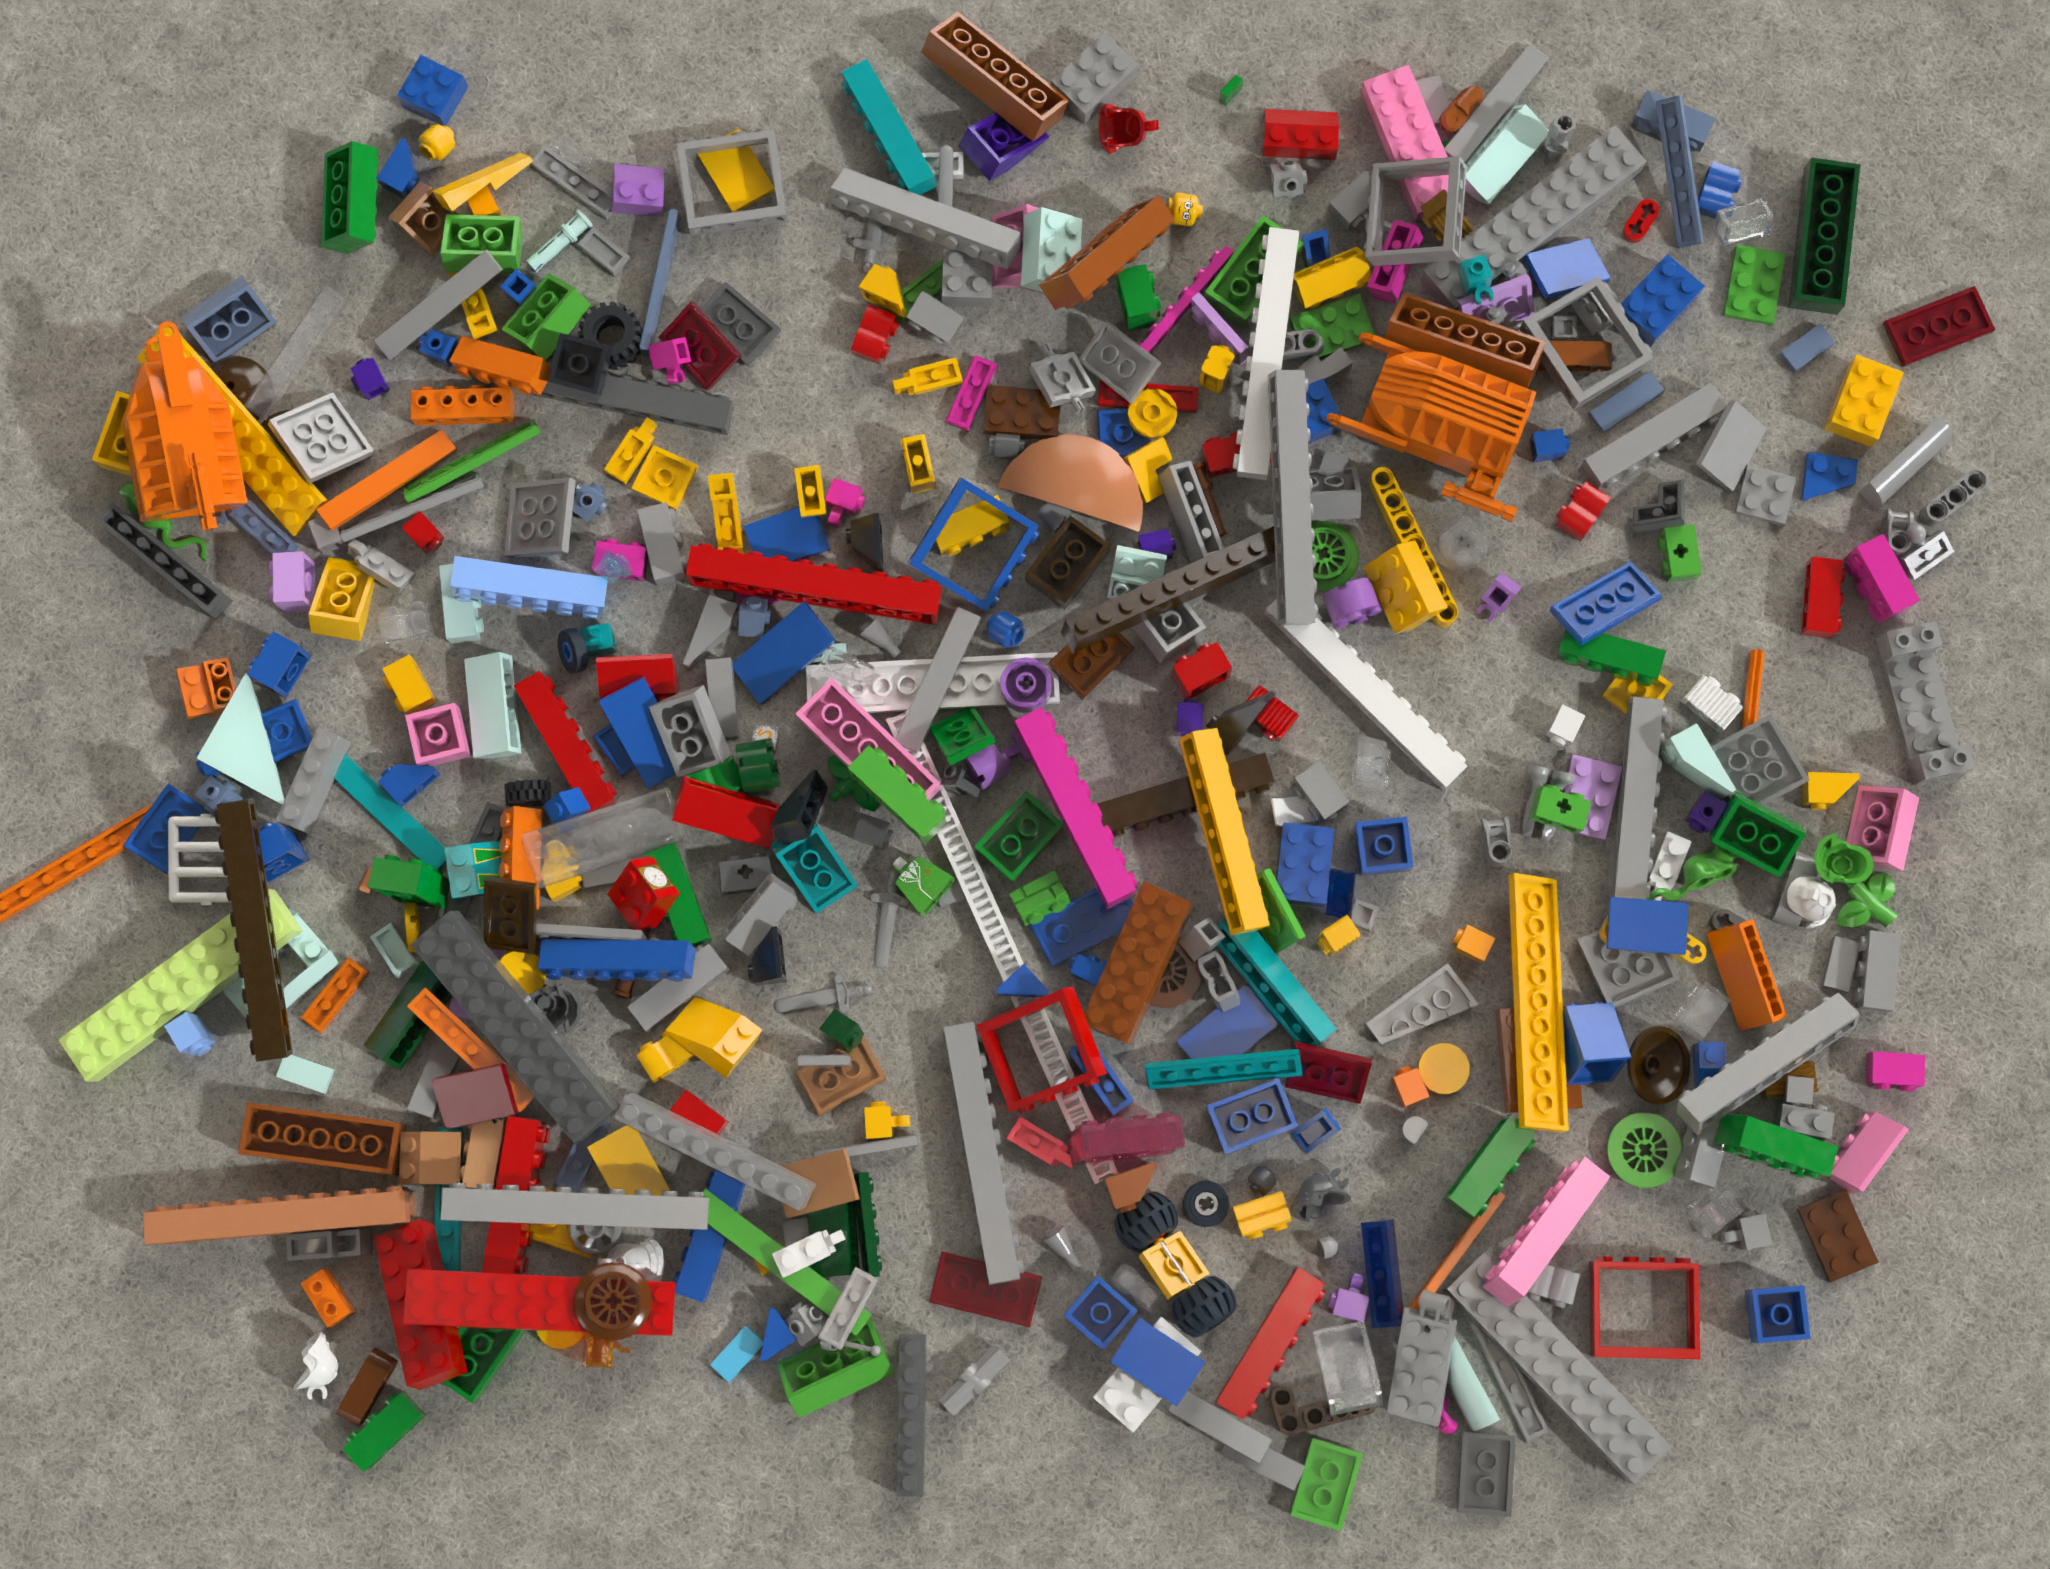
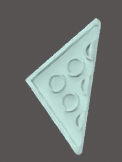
M245 673L197 759L283 805L285 797L272 756L268 735L263 724L257 696L253 688L252 678Z

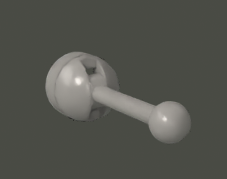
M820 1340L822 1349L828 1351H836L838 1349ZM845 1341L843 1345L871 1352L873 1356H878L881 1352L880 1347L877 1345L869 1347Z

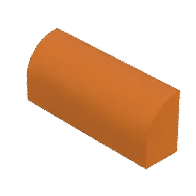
M1754 919L1738 922L1706 933L1739 1030L1742 1031L1771 1024L1787 1017Z

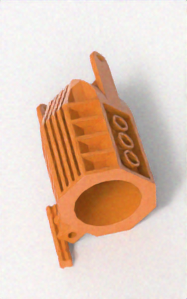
M164 321V323L162 322L157 327L156 331L159 334L157 338L152 336V338L147 339V342H145L147 362L142 363L137 370L121 422L140 522L166 521L202 515L200 519L202 531L217 529L216 517H213L212 514L241 508L248 503L229 403L194 357L185 358L178 327L172 322ZM166 327L171 328L173 331L172 336H166L163 333V329ZM158 343L159 351H153L151 344Z
M1367 332L1360 333L1358 338L1360 342L1387 353V359L1361 423L1334 413L1327 415V423L1402 453H1410L1468 476L1464 487L1460 486V488H1457L1456 484L1446 481L1441 495L1450 499L1455 497V501L1497 517L1501 515L1502 519L1512 522L1517 508L1508 504L1504 506L1503 502L1495 500L1494 497L1516 449L1537 392L1434 353L1418 352Z

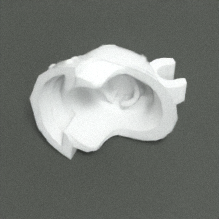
M1799 877L1788 888V905L1793 912L1802 916V921L1807 922L1805 928L1821 926L1829 919L1833 909L1836 907L1833 889L1822 880L1819 882L1811 878Z
M647 1238L640 1242V1244L616 1245L609 1251L607 1258H598V1265L611 1262L629 1265L636 1269L646 1281H661L665 1268L663 1249L652 1238Z
M321 1331L314 1334L306 1342L307 1345L302 1350L303 1362L308 1368L293 1388V1390L308 1387L307 1397L309 1400L312 1399V1392L315 1389H320L322 1391V1398L326 1399L327 1388L325 1385H328L336 1377L338 1370L337 1359L329 1349L330 1346L326 1342V1335Z

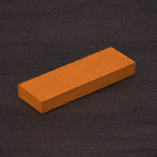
M348 957L300 1018L322 1034L370 972Z

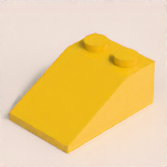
M328 557L308 614L311 633L361 641L367 623L375 579L358 569V564L354 561Z
M696 996L665 1030L667 1035L725 1078L730 1075L751 1050L762 1032L761 1028L742 1014Z

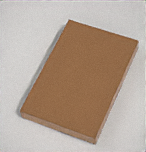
M862 1036L860 1044L848 1054L851 1056V1066L801 1067L795 1070L819 1116L887 1079L864 1036ZM837 1047L824 1055H843L848 1053Z
M847 1148L782 1166L816 1183L807 1206L799 1211L782 1202L786 1219L859 1199Z

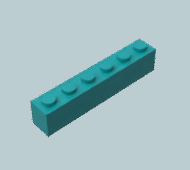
M868 59L842 71L843 82L840 83L846 96L851 95L854 101L851 103L856 114H862L865 119L863 125L869 135L873 133L876 139L874 144L879 154H885L887 158L885 163L891 174L896 172L898 187L918 195L937 187L935 175Z
M1226 919L1217 925L1225 935L1217 944L1218 947L1296 1042L1317 1046L1337 1030L1258 931L1231 936Z

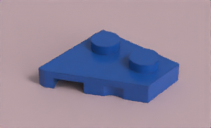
M1808 452L1806 454L1801 501H1807L1816 496L1826 495L1835 490L1853 486L1856 483L1858 459Z

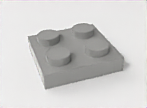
M1747 465L1734 514L1784 526L1797 477Z

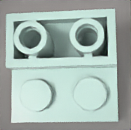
M1118 545L1107 598L1113 599L1162 577L1167 555Z

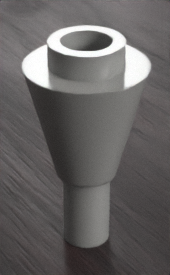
M870 617L860 627L863 631L860 634L862 637L881 648L883 647L893 658L901 652L890 641V637L878 617L875 620Z
M1056 1224L1044 1232L1046 1237L1043 1239V1242L1062 1258H1065L1073 1271L1078 1269L1081 1263L1072 1252L1073 1249L1065 1227H1058Z

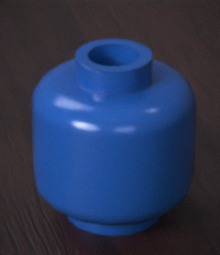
M1006 611L992 615L986 624L989 639L1005 648H1010L1013 645L1017 646L1025 634L1022 620Z

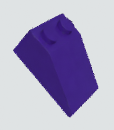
M994 113L968 127L958 147L983 175L991 181L1014 167L1046 141L1049 135L1045 132L1033 142L998 113Z

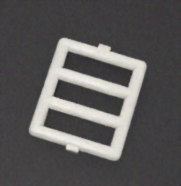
M212 814L172 816L168 820L169 900L173 903L213 905V903L229 902L226 892H179V877H228L224 875L222 867H179V852H224V850L220 849L218 842H179V827L220 826V824H216L215 817Z

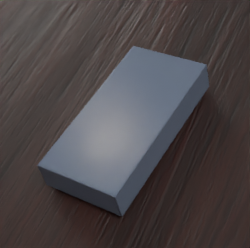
M1820 323L1779 354L1795 373L1832 347L1836 342Z

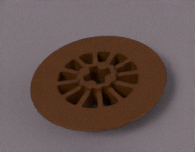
M1181 937L1174 949V952L1179 954V957L1173 962L1169 960L1168 963L1170 966L1169 971L1172 975H1165L1164 978H1161L1158 989L1150 1003L1152 1006L1170 1008L1181 1005L1194 995L1200 985L1202 974L1198 966V960L1194 962L1180 945ZM1181 958L1184 960L1186 964L1183 966L1174 967V965ZM1187 969V976L1178 974L1175 971ZM1173 977L1184 979L1185 982L1183 985H1179ZM1169 980L1176 985L1177 990L1171 992ZM1163 982H1166L1168 993L1160 992Z
M616 1262L604 1263L588 1271L580 1280L574 1295V1309L582 1327L591 1335L610 1341L621 1340L636 1333L646 1322L652 1302L650 1288L645 1278L633 1267ZM610 1278H617L615 1290H612ZM606 1280L609 1291L607 1292L599 1282ZM624 1280L628 1285L619 1292L620 1281ZM597 1287L604 1296L592 1294L593 1289ZM629 1287H632L634 1294L623 1296V1293ZM612 1293L621 1301L620 1304H616L615 1309H611V1305L606 1304V1299L610 1298ZM590 1298L600 1299L602 1303L591 1305ZM636 1298V1305L624 1302L625 1299ZM603 1306L604 1308L595 1316L592 1308ZM622 1306L634 1308L632 1315L630 1316ZM607 1310L608 1315L604 1323L598 1318ZM618 1310L627 1318L626 1321L620 1323ZM612 1312H614L616 1324H609Z

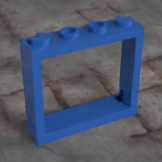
M959 477L907 563L987 611L989 607L993 609L998 602L1000 596L997 593L1001 587H1006L1012 579L1013 574L1010 572L1015 564L1019 566L1025 558L1026 553L1023 551L1028 543L1032 545L1039 534V531H1037L1039 525L969 481ZM966 490L1027 527L983 600L922 563Z

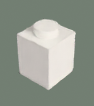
M1562 704L1546 736L1550 737V742L1557 746L1564 747L1566 745L1569 747L1585 715Z

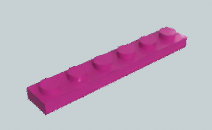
M1225 246L1221 251L1216 250L1209 259V266L1206 269L1201 268L1197 272L1190 288L1186 286L1178 296L1180 300L1175 306L1171 304L1167 307L1162 315L1164 317L1159 324L1154 323L1147 332L1148 337L1143 343L1139 341L1137 344L1152 354L1192 307L1191 298L1198 292L1201 295L1233 256L1234 251L1228 246Z

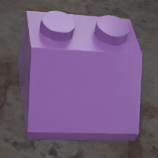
M614 164L611 212L661 216L664 197L663 169Z

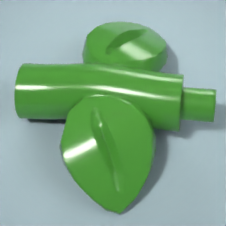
M1887 873L1873 875L1868 879L1866 885L1863 882L1843 883L1849 889L1847 893L1853 900L1847 901L1840 909L1837 916V924L1846 928L1861 927L1872 917L1886 928L1898 916L1892 909L1883 904L1889 901L1895 892L1894 882Z

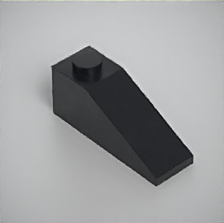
M1273 691L1230 708L1219 717L1214 715L1208 722L1207 728L1218 729L1219 737L1222 740L1223 752L1226 756L1237 747L1276 695Z
M812 770L776 812L771 827L783 845L810 838L828 790V786L817 770Z

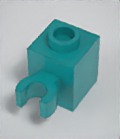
M1485 254L1461 261L1458 276L1465 294L1475 293L1474 302L1477 306L1481 304V294L1487 295L1490 302L1493 301L1494 292L1490 288L1493 274Z
M610 623L579 628L587 646L588 657L617 652L613 627Z

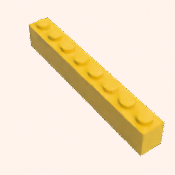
M1217 728L1193 731L1179 738L1230 935L1257 931L1269 926L1268 913L1264 906L1261 887L1255 872V864L1251 857L1248 838L1244 831L1241 812L1236 801L1235 789L1232 786L1229 767L1222 748V740L1219 737Z

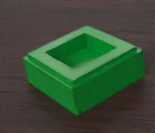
M1235 75L1220 90L1219 101L1226 106L1242 90L1243 79Z

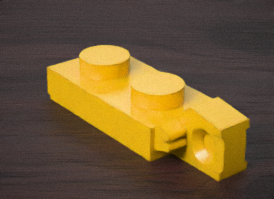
M951 358L909 369V372L903 373L904 378L894 380L892 384L895 394L908 392L910 396L962 384L963 379L957 358Z
M647 417L640 428L635 426L633 429H630L604 468V471L626 485L653 444L655 437L652 434L657 427L656 422Z

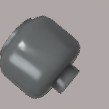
M1258 1166L1248 1176V1181L1251 1183L1250 1189L1254 1193L1261 1192L1262 1194H1267L1276 1184L1274 1173L1267 1167Z

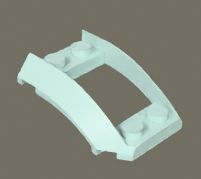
M292 908L289 911L303 932L287 944L308 968L283 989L286 1009L319 982L324 975L340 965L331 950L329 951L299 917L298 912ZM239 978L222 992L246 1019V1015L249 1013L248 1006L244 1004L242 999V990L245 989L244 980Z

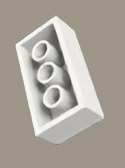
M1160 1316L1152 1325L1196 1356L1202 1352L1163 1317ZM1119 1367L1115 1369L1093 1395L1097 1402L1133 1433L1163 1398Z

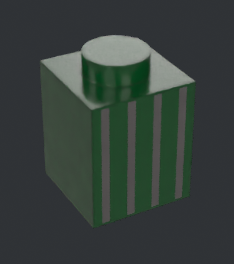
M836 1009L831 1012L819 1028L827 1041L848 1054L860 1044L864 1035L857 1022Z

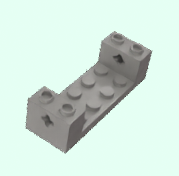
M1936 621L1887 631L1876 639L1914 785L1965 775L1976 769L1969 744L1958 745L1934 651L1943 646Z

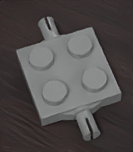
M1049 343L1042 344L1039 349L1045 358L1031 363L1029 371L1050 408L1070 403L1077 415L1083 414L1086 408L1083 406L1081 399L1094 396L1096 389L1074 352L1064 355L1054 354Z

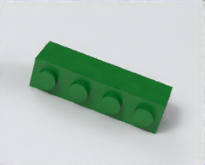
M1565 629L1558 652V659H1562L1563 663L1571 666H1576L1577 664L1587 666L1586 668L1592 672L1600 673L1602 670L1611 673V676L1618 679H1626L1627 677L1636 680V683L1643 686H1651V684L1656 686L1666 650L1605 633L1580 646Z
M672 843L646 853L647 857L653 856L680 893L664 916L666 922H671L674 931L670 933L672 940L689 941L693 947L711 941L712 937L678 846Z

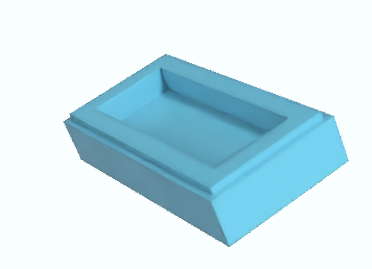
M746 1325L710 1365L730 1383L763 1347L764 1341Z

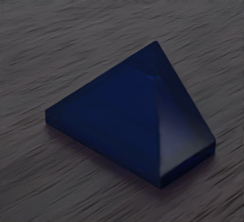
M1334 868L1330 869L1326 915L1338 918L1348 915L1350 919L1352 918L1356 873Z

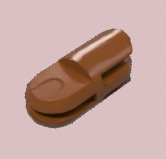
M1469 86L1460 91L1439 118V125L1443 131L1454 133L1471 117L1484 98V93L1480 87Z

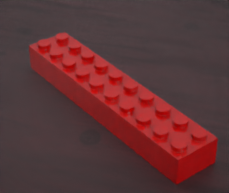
M698 543V546L691 545L686 570L690 586L768 597L800 604L806 601L812 606L937 625L942 587L933 580L924 579L922 582L912 581L911 577L903 575L891 578L887 577V574L874 571L872 574L862 573L863 570L854 567L842 570L837 569L838 566L829 563L817 566L812 565L813 562L809 560L798 559V562L788 561L787 557L773 555V558L763 557L762 553L748 551V554L738 553L737 549L723 547V550L713 549L712 545Z
M407 1270L403 1325L588 1333L578 1321L574 1309L575 1291L582 1278ZM610 1279L612 1290H615L617 1279ZM603 1280L599 1282V1284L608 1292L609 1290L607 1281ZM621 1280L618 1291L621 1292L628 1283ZM646 1281L651 1292V1309L644 1325L633 1335L670 1337L673 1332L676 1282ZM597 1287L593 1289L592 1294L604 1296ZM629 1287L623 1293V1296L633 1295L634 1290L632 1287ZM613 1293L610 1298L606 1299V1304H610L611 1309H615L616 1304L621 1302ZM590 1298L591 1305L602 1303L600 1299ZM636 1298L625 1299L624 1302L636 1305ZM622 1306V1308L631 1316L634 1311V1308ZM604 1307L592 1308V1312L596 1316ZM606 1310L598 1319L605 1323L608 1311ZM618 1310L619 1320L622 1323L627 1318ZM614 1312L611 1313L609 1324H616Z

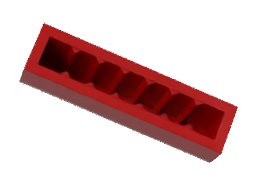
M683 776L674 802L672 821L770 848L774 836L771 825L780 804Z

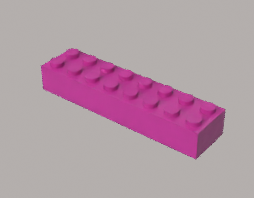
M1043 707L1015 720V730L1108 910L1134 897L1138 883L1132 871H1126L1124 867L1126 859L1121 849L1114 848L1112 844L1114 843V836L1108 825L1103 826L1101 822V816L1103 815L1096 802L1091 803L1089 799L1091 791L1084 779L1079 780L1077 776L1079 775L1078 765L1073 757L1068 758L1066 754L1068 752L1066 748L1068 747L1061 734L1056 735V723L1051 713H1045Z

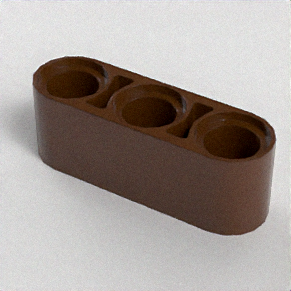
M376 1347L373 1348L340 1403L336 1414L360 1427L365 1422L396 1368L398 1360Z

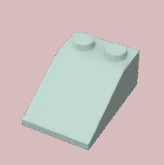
M1697 723L1669 738L1661 747L1662 751L1660 753L1666 764H1671L1673 769L1718 799L1722 800L1736 791Z

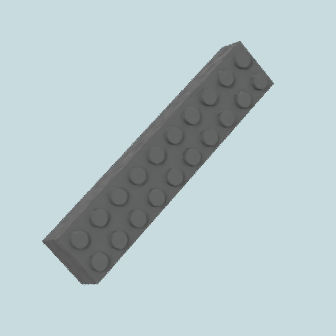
M448 911L411 944L413 949L574 1144L584 1141L618 1111L620 1105L459 911Z

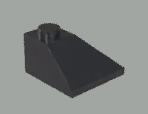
M879 513L851 520V529H846L847 544H851L853 551L875 571L884 573L882 524Z
M777 926L771 927L752 956V965H748L749 980H754L756 986L787 982L782 932Z

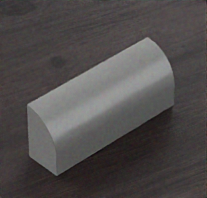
M1939 416L1859 492L1876 510L1951 441L1952 432L1945 420Z

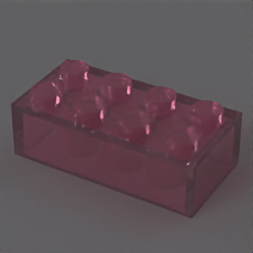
M1172 1112L1157 1114V1117L1147 1119V1115L1133 1116L1132 1120L1123 1121L1122 1117L1107 1119V1122L1100 1124L1097 1123V1120L1081 1122L1082 1125L1075 1126V1130L1068 1133L1071 1163L1075 1165L1170 1155L1185 1147L1181 1116H1172Z

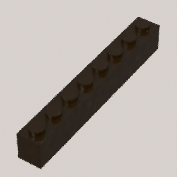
M1266 753L1228 764L1232 786L1235 789L1236 801L1246 798L1245 794L1255 791L1256 794L1267 792L1270 790L1269 786H1272L1275 782ZM1189 776L1097 803L1103 815L1101 816V822L1103 826H1109L1114 838L1124 835V830L1134 828L1135 831L1148 828V823L1158 820L1159 824L1173 820V815L1182 813L1183 816H1189L1198 812Z

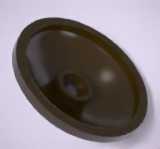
M233 356L221 359L210 367L227 388L230 384H234V389L230 391L257 421L266 413L272 401L273 386L268 373L259 363L250 358Z
M1653 1026L1643 1030L1634 1039L1629 1049L1631 1058L1627 1060L1629 1081L1636 1094L1644 1101L1652 1104H1666L1675 1100L1682 1093L1688 1082L1690 1074L1689 1052L1681 1036L1668 1027Z

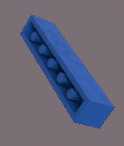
M542 939L538 969L546 978L551 980H560L561 977L585 980V977H590L601 981H607L610 978H619L624 981H633L634 978L658 981L659 978H667L670 981L680 982L683 979H692L696 949L689 941Z
M717 1169L715 1172L711 1171L706 1183L709 1191L737 1212L746 1184ZM709 1224L708 1230L690 1229L689 1236L692 1237L690 1246L684 1247L680 1261L684 1262L681 1272L676 1271L672 1281L676 1282V1294L700 1302L707 1301L728 1239Z

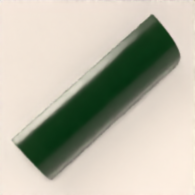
M423 960L364 1043V1046L380 1059L400 1071L430 1029L407 1005L424 988H427L445 1006L452 997L451 993Z
M855 1200L807 1213L809 1236L827 1230L829 1235L842 1230L845 1236V1240L834 1245L835 1252L811 1264V1268L822 1277L851 1275L855 1267L859 1268Z

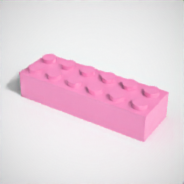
M1409 65L1363 81L1361 95L1389 162L1447 157ZM1449 175L1397 179L1415 223L1421 221V216L1424 215L1420 207L1443 189L1448 190Z
M832 678L796 713L798 720L846 767L870 745L873 749L876 747L880 748L888 756L887 759L892 767L897 764L907 774L908 782L919 784L926 791V798L929 801L941 789V783Z
M1586 1157L1579 1162L1574 1160L1568 1167H1564L1556 1177L1558 1182L1554 1187L1551 1186L1543 1195L1542 1199L1544 1201L1540 1206L1537 1205L1529 1214V1222L1525 1226L1522 1225L1515 1233L1514 1238L1516 1240L1511 1246H1506L1499 1255L1501 1260L1497 1265H1493L1484 1276L1488 1280L1483 1285V1288L1506 1307L1524 1297L1610 1176Z

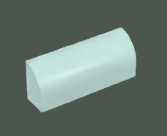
M1526 104L1514 106L1465 163L1467 166L1465 191L1482 203L1490 204L1547 137L1549 130Z
M496 652L464 659L473 758H497L522 754L516 691L513 686L515 685L512 655Z
M1454 1337L1447 1386L1471 1430L1476 1431L1499 1421L1500 1418L1456 1337Z

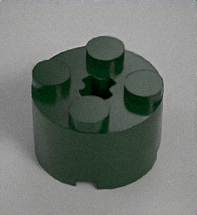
M772 738L736 744V757L739 759L738 769L745 794L780 787L778 776L780 773L777 759L774 760Z

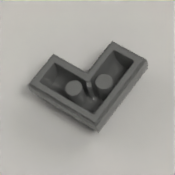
M1677 480L1659 483L1658 503L1633 507V529L1635 533L1684 525V481Z

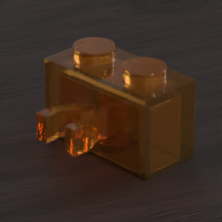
M585 1333L582 1367L612 1368L613 1349L623 1353H631V1348H624L621 1344H614V1340H603L590 1333Z

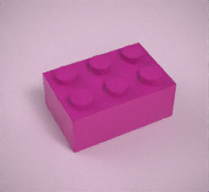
M1884 534L1857 546L1844 558V567L1847 573L1855 578L1857 582L1856 589L1862 598L1865 597L1869 604L1868 611L1874 620L1877 619L1879 624L1906 612L1920 601Z

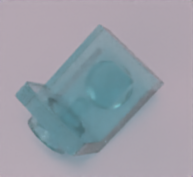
M607 550L594 571L615 585L621 576L627 579L632 569L628 564L630 561L619 553L614 555Z

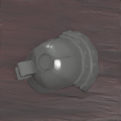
M563 985L547 986L528 994L556 1029L564 1028L567 1034L576 1027L580 1020L581 1003L571 988Z
M1339 1168L1332 1170L1330 1176L1323 1173H1314L1302 1183L1299 1194L1290 1206L1291 1214L1299 1220L1310 1222V1218H1320L1322 1208L1325 1205L1349 1202L1351 1200L1350 1195L1342 1190L1349 1184V1179L1346 1178L1341 1182L1335 1180V1177L1340 1174Z

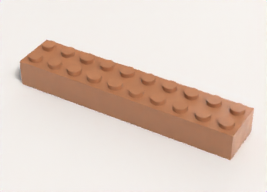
M402 1186L386 1187V1192L376 1188L360 1189L359 1195H356V1191H335L334 1197H331V1193L308 1194V1199H305V1196L287 1195L282 1196V1201H279V1198L272 1197L256 1198V1203H253V1200L246 1199L230 1200L229 1206L228 1202H205L204 1208H202V1204L178 1205V1210H176V1206L152 1207V1212L143 1213L144 1244L149 1245L409 1224L417 1220L416 1192L408 1191V1187Z

